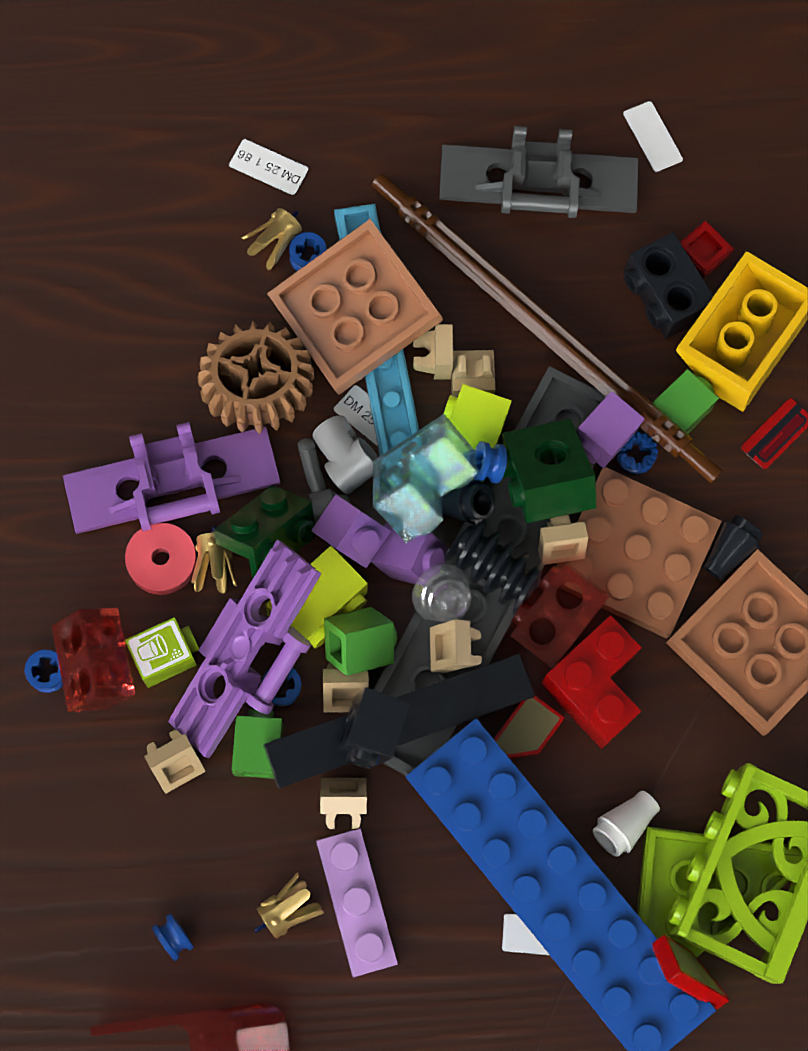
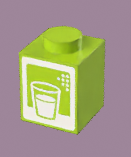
M175 617L125 639L142 680L148 688L197 666L192 653L198 651L199 647L189 626L180 629Z

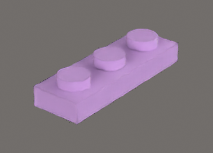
M361 829L316 841L353 978L398 965Z

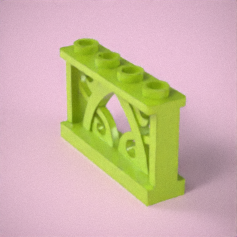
M747 763L741 766L738 771L732 769L724 782L721 794L727 798L721 812L714 811L706 825L704 836L709 838L703 855L697 853L688 868L686 879L692 882L685 898L678 896L671 909L668 922L674 925L670 935L753 973L755 976L771 984H783L808 921V822L787 821V800L808 810V791ZM754 790H763L769 793L777 808L776 822L768 823V810L761 802H758L759 813L756 816L748 815L744 808L746 796ZM736 821L745 831L728 839L733 824ZM784 838H790L787 850H790L793 846L801 850L802 857L798 863L792 864L786 860L783 851ZM773 839V858L780 872L792 882L789 891L770 890L762 892L746 905L735 880L731 858L751 845ZM715 870L719 889H707ZM767 901L775 903L779 912L778 917L774 921L766 918L765 910L760 913L757 919L753 914ZM712 902L718 909L717 915L710 921L724 920L731 913L735 920L733 925L726 932L719 935H710L704 932L698 922V912L704 903ZM743 930L764 953L759 961L726 944L731 942Z

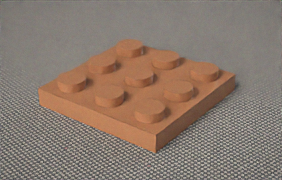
M371 219L367 220L267 293L338 395L443 320L438 310Z
M607 467L602 468L596 481V508L582 511L577 523L585 522L588 533L585 559L557 563L549 584L668 639L672 634L722 521Z
M757 549L666 644L762 736H765L808 692V596Z

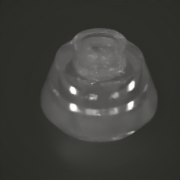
M447 563L434 565L424 571L417 579L412 592V602L417 613L424 619L434 622H448L463 617L471 604L470 586L465 573L457 566Z

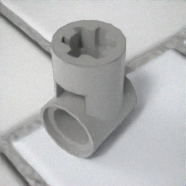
M333 416L322 422L314 430L312 437L328 459V462L325 463V469L332 481L345 494H351L383 468L382 462L375 451L365 440L357 438L345 416Z

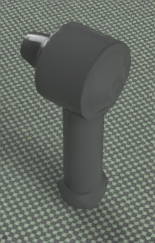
M303 438L297 443L310 492L308 493V500L312 501L313 517L316 524L336 493L330 488H326L314 440ZM348 494L338 495L339 497L350 503Z

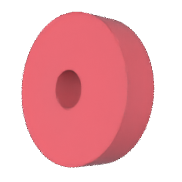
M169 523L151 525L152 530L142 531L141 528L130 539L125 552V563L132 580L144 591L157 595L171 594L182 589L192 579L197 561V553L190 536L180 527ZM158 553H167L169 555L167 563L163 565L154 563V557Z

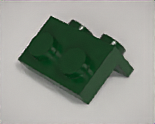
M272 485L214 529L216 544L249 559L251 575L254 578L277 540L282 541L297 553L315 538L316 534L311 531L315 525L312 501Z

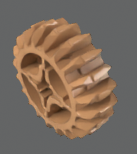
M252 321L249 326L250 330L242 331L235 324L233 329L234 335L228 336L220 332L218 337L219 344L208 343V348L206 349L208 356L201 357L199 363L201 372H198L197 379L199 387L202 388L200 391L202 401L208 404L209 411L213 417L221 416L222 423L226 427L237 421L238 430L242 433L249 425H254L255 431L261 434L263 425L270 423L271 427L277 431L280 427L279 419L284 418L293 423L295 418L294 410L304 411L306 398L311 397L313 393L312 382L315 379L314 368L311 366V355L308 350H303V343L299 337L291 339L290 332H288L286 327L275 333V328L271 322L264 329H258L257 324ZM270 358L281 362L290 372L283 371L281 366L272 364ZM223 382L232 384V388L242 391L243 397L228 391L224 387Z

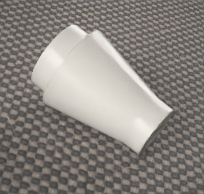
M640 791L633 798L600 816L597 819L598 825L593 829V834L598 843L611 855L618 857L623 852L629 853L653 816L659 812V805L650 794Z

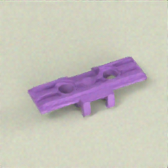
M189 422L176 425L178 437L145 444L142 433L129 436L135 458L63 475L76 534L139 519L142 531L152 530L151 525L207 511H211L212 515L220 513L218 499L268 488L272 485H280L267 428L263 427L261 434L254 429L200 443H194ZM216 459L226 464L227 471L222 478L212 479L211 473L202 470L203 466L208 461ZM127 480L139 482L138 488L133 492V499L124 501L118 497L117 491L121 483ZM197 487L206 489V494L147 507L149 499L175 494Z
M277 540L241 600L233 598L228 600L199 649V652L206 658L168 721L181 735L185 734L190 744L204 757H211L244 702H247L252 708L263 714H270L274 707L272 700L301 652L307 653L311 646V643L300 632L290 626L321 573L282 541ZM268 598L272 603V611L269 618L259 615L261 604ZM265 642L279 646L281 642H284V647L262 681L260 679L261 675L250 666L251 662ZM220 675H223L226 682L225 690L219 698H216L213 692L214 683Z

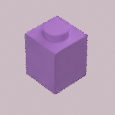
M613 391L605 397L576 431L589 462L592 464L597 462L602 468L606 467L637 432L645 420Z
M336 494L311 530L335 549L367 568L391 532Z
M386 521L384 527L391 532L371 560V563L391 579L433 588L438 574L444 567V557L449 549L428 530Z

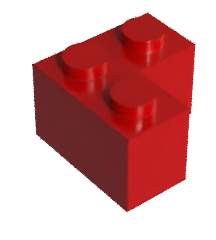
M611 615L549 671L540 683L601 749L641 712L611 678L628 664L642 647Z

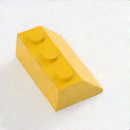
M746 251L680 342L676 351L696 376L699 375L705 378L712 385L716 396L744 412L807 322L808 287Z

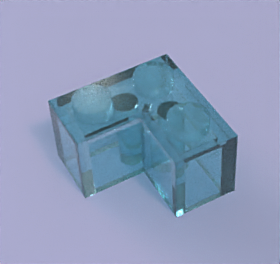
M445 414L373 461V507L405 543L419 535L424 536L432 532L439 522L443 520L441 496L452 489H459L467 485L473 476L478 473L475 450Z

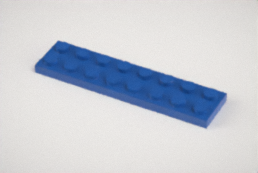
M477 718L405 776L627 1051H669L716 1011L710 1002L704 1003L666 981L652 948V943L657 940L655 935Z

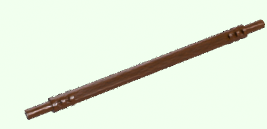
M380 174L374 179L372 187L399 210L398 215L427 239L605 397L613 391L645 418L640 427L674 458L681 457L711 484L721 476L723 470L692 444L694 439L629 384L415 196L409 197L384 174Z

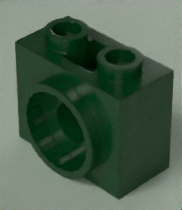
M571 419L502 433L503 445L507 450V464L503 478L510 477L511 481H508V489L513 507H521L526 523L596 508L595 474Z

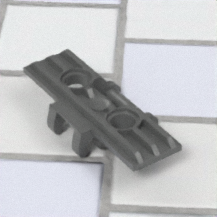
M514 126L511 149L442 145L439 200L501 204V213L510 214V210L567 213V218H576L578 209L636 213L638 158L572 154V151H570L572 129H559L557 143L525 141L527 126ZM494 168H500L507 172L504 173L503 182L494 183L487 179L486 174ZM574 174L587 176L591 186L588 189L579 187V178ZM524 190L534 192H554L562 193L563 196L512 193V191Z

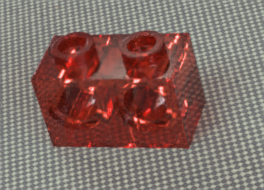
M569 563L565 564L561 570L553 566L538 585L544 591L534 605L526 601L511 621L517 627L510 636L552 669L562 660L611 596ZM565 583H575L581 588L583 600L578 607H567L561 602L559 592ZM538 618H546L554 624L556 633L552 641L541 642L534 636L533 624Z
M118 608L79 609L52 625L68 713L108 709L135 695Z

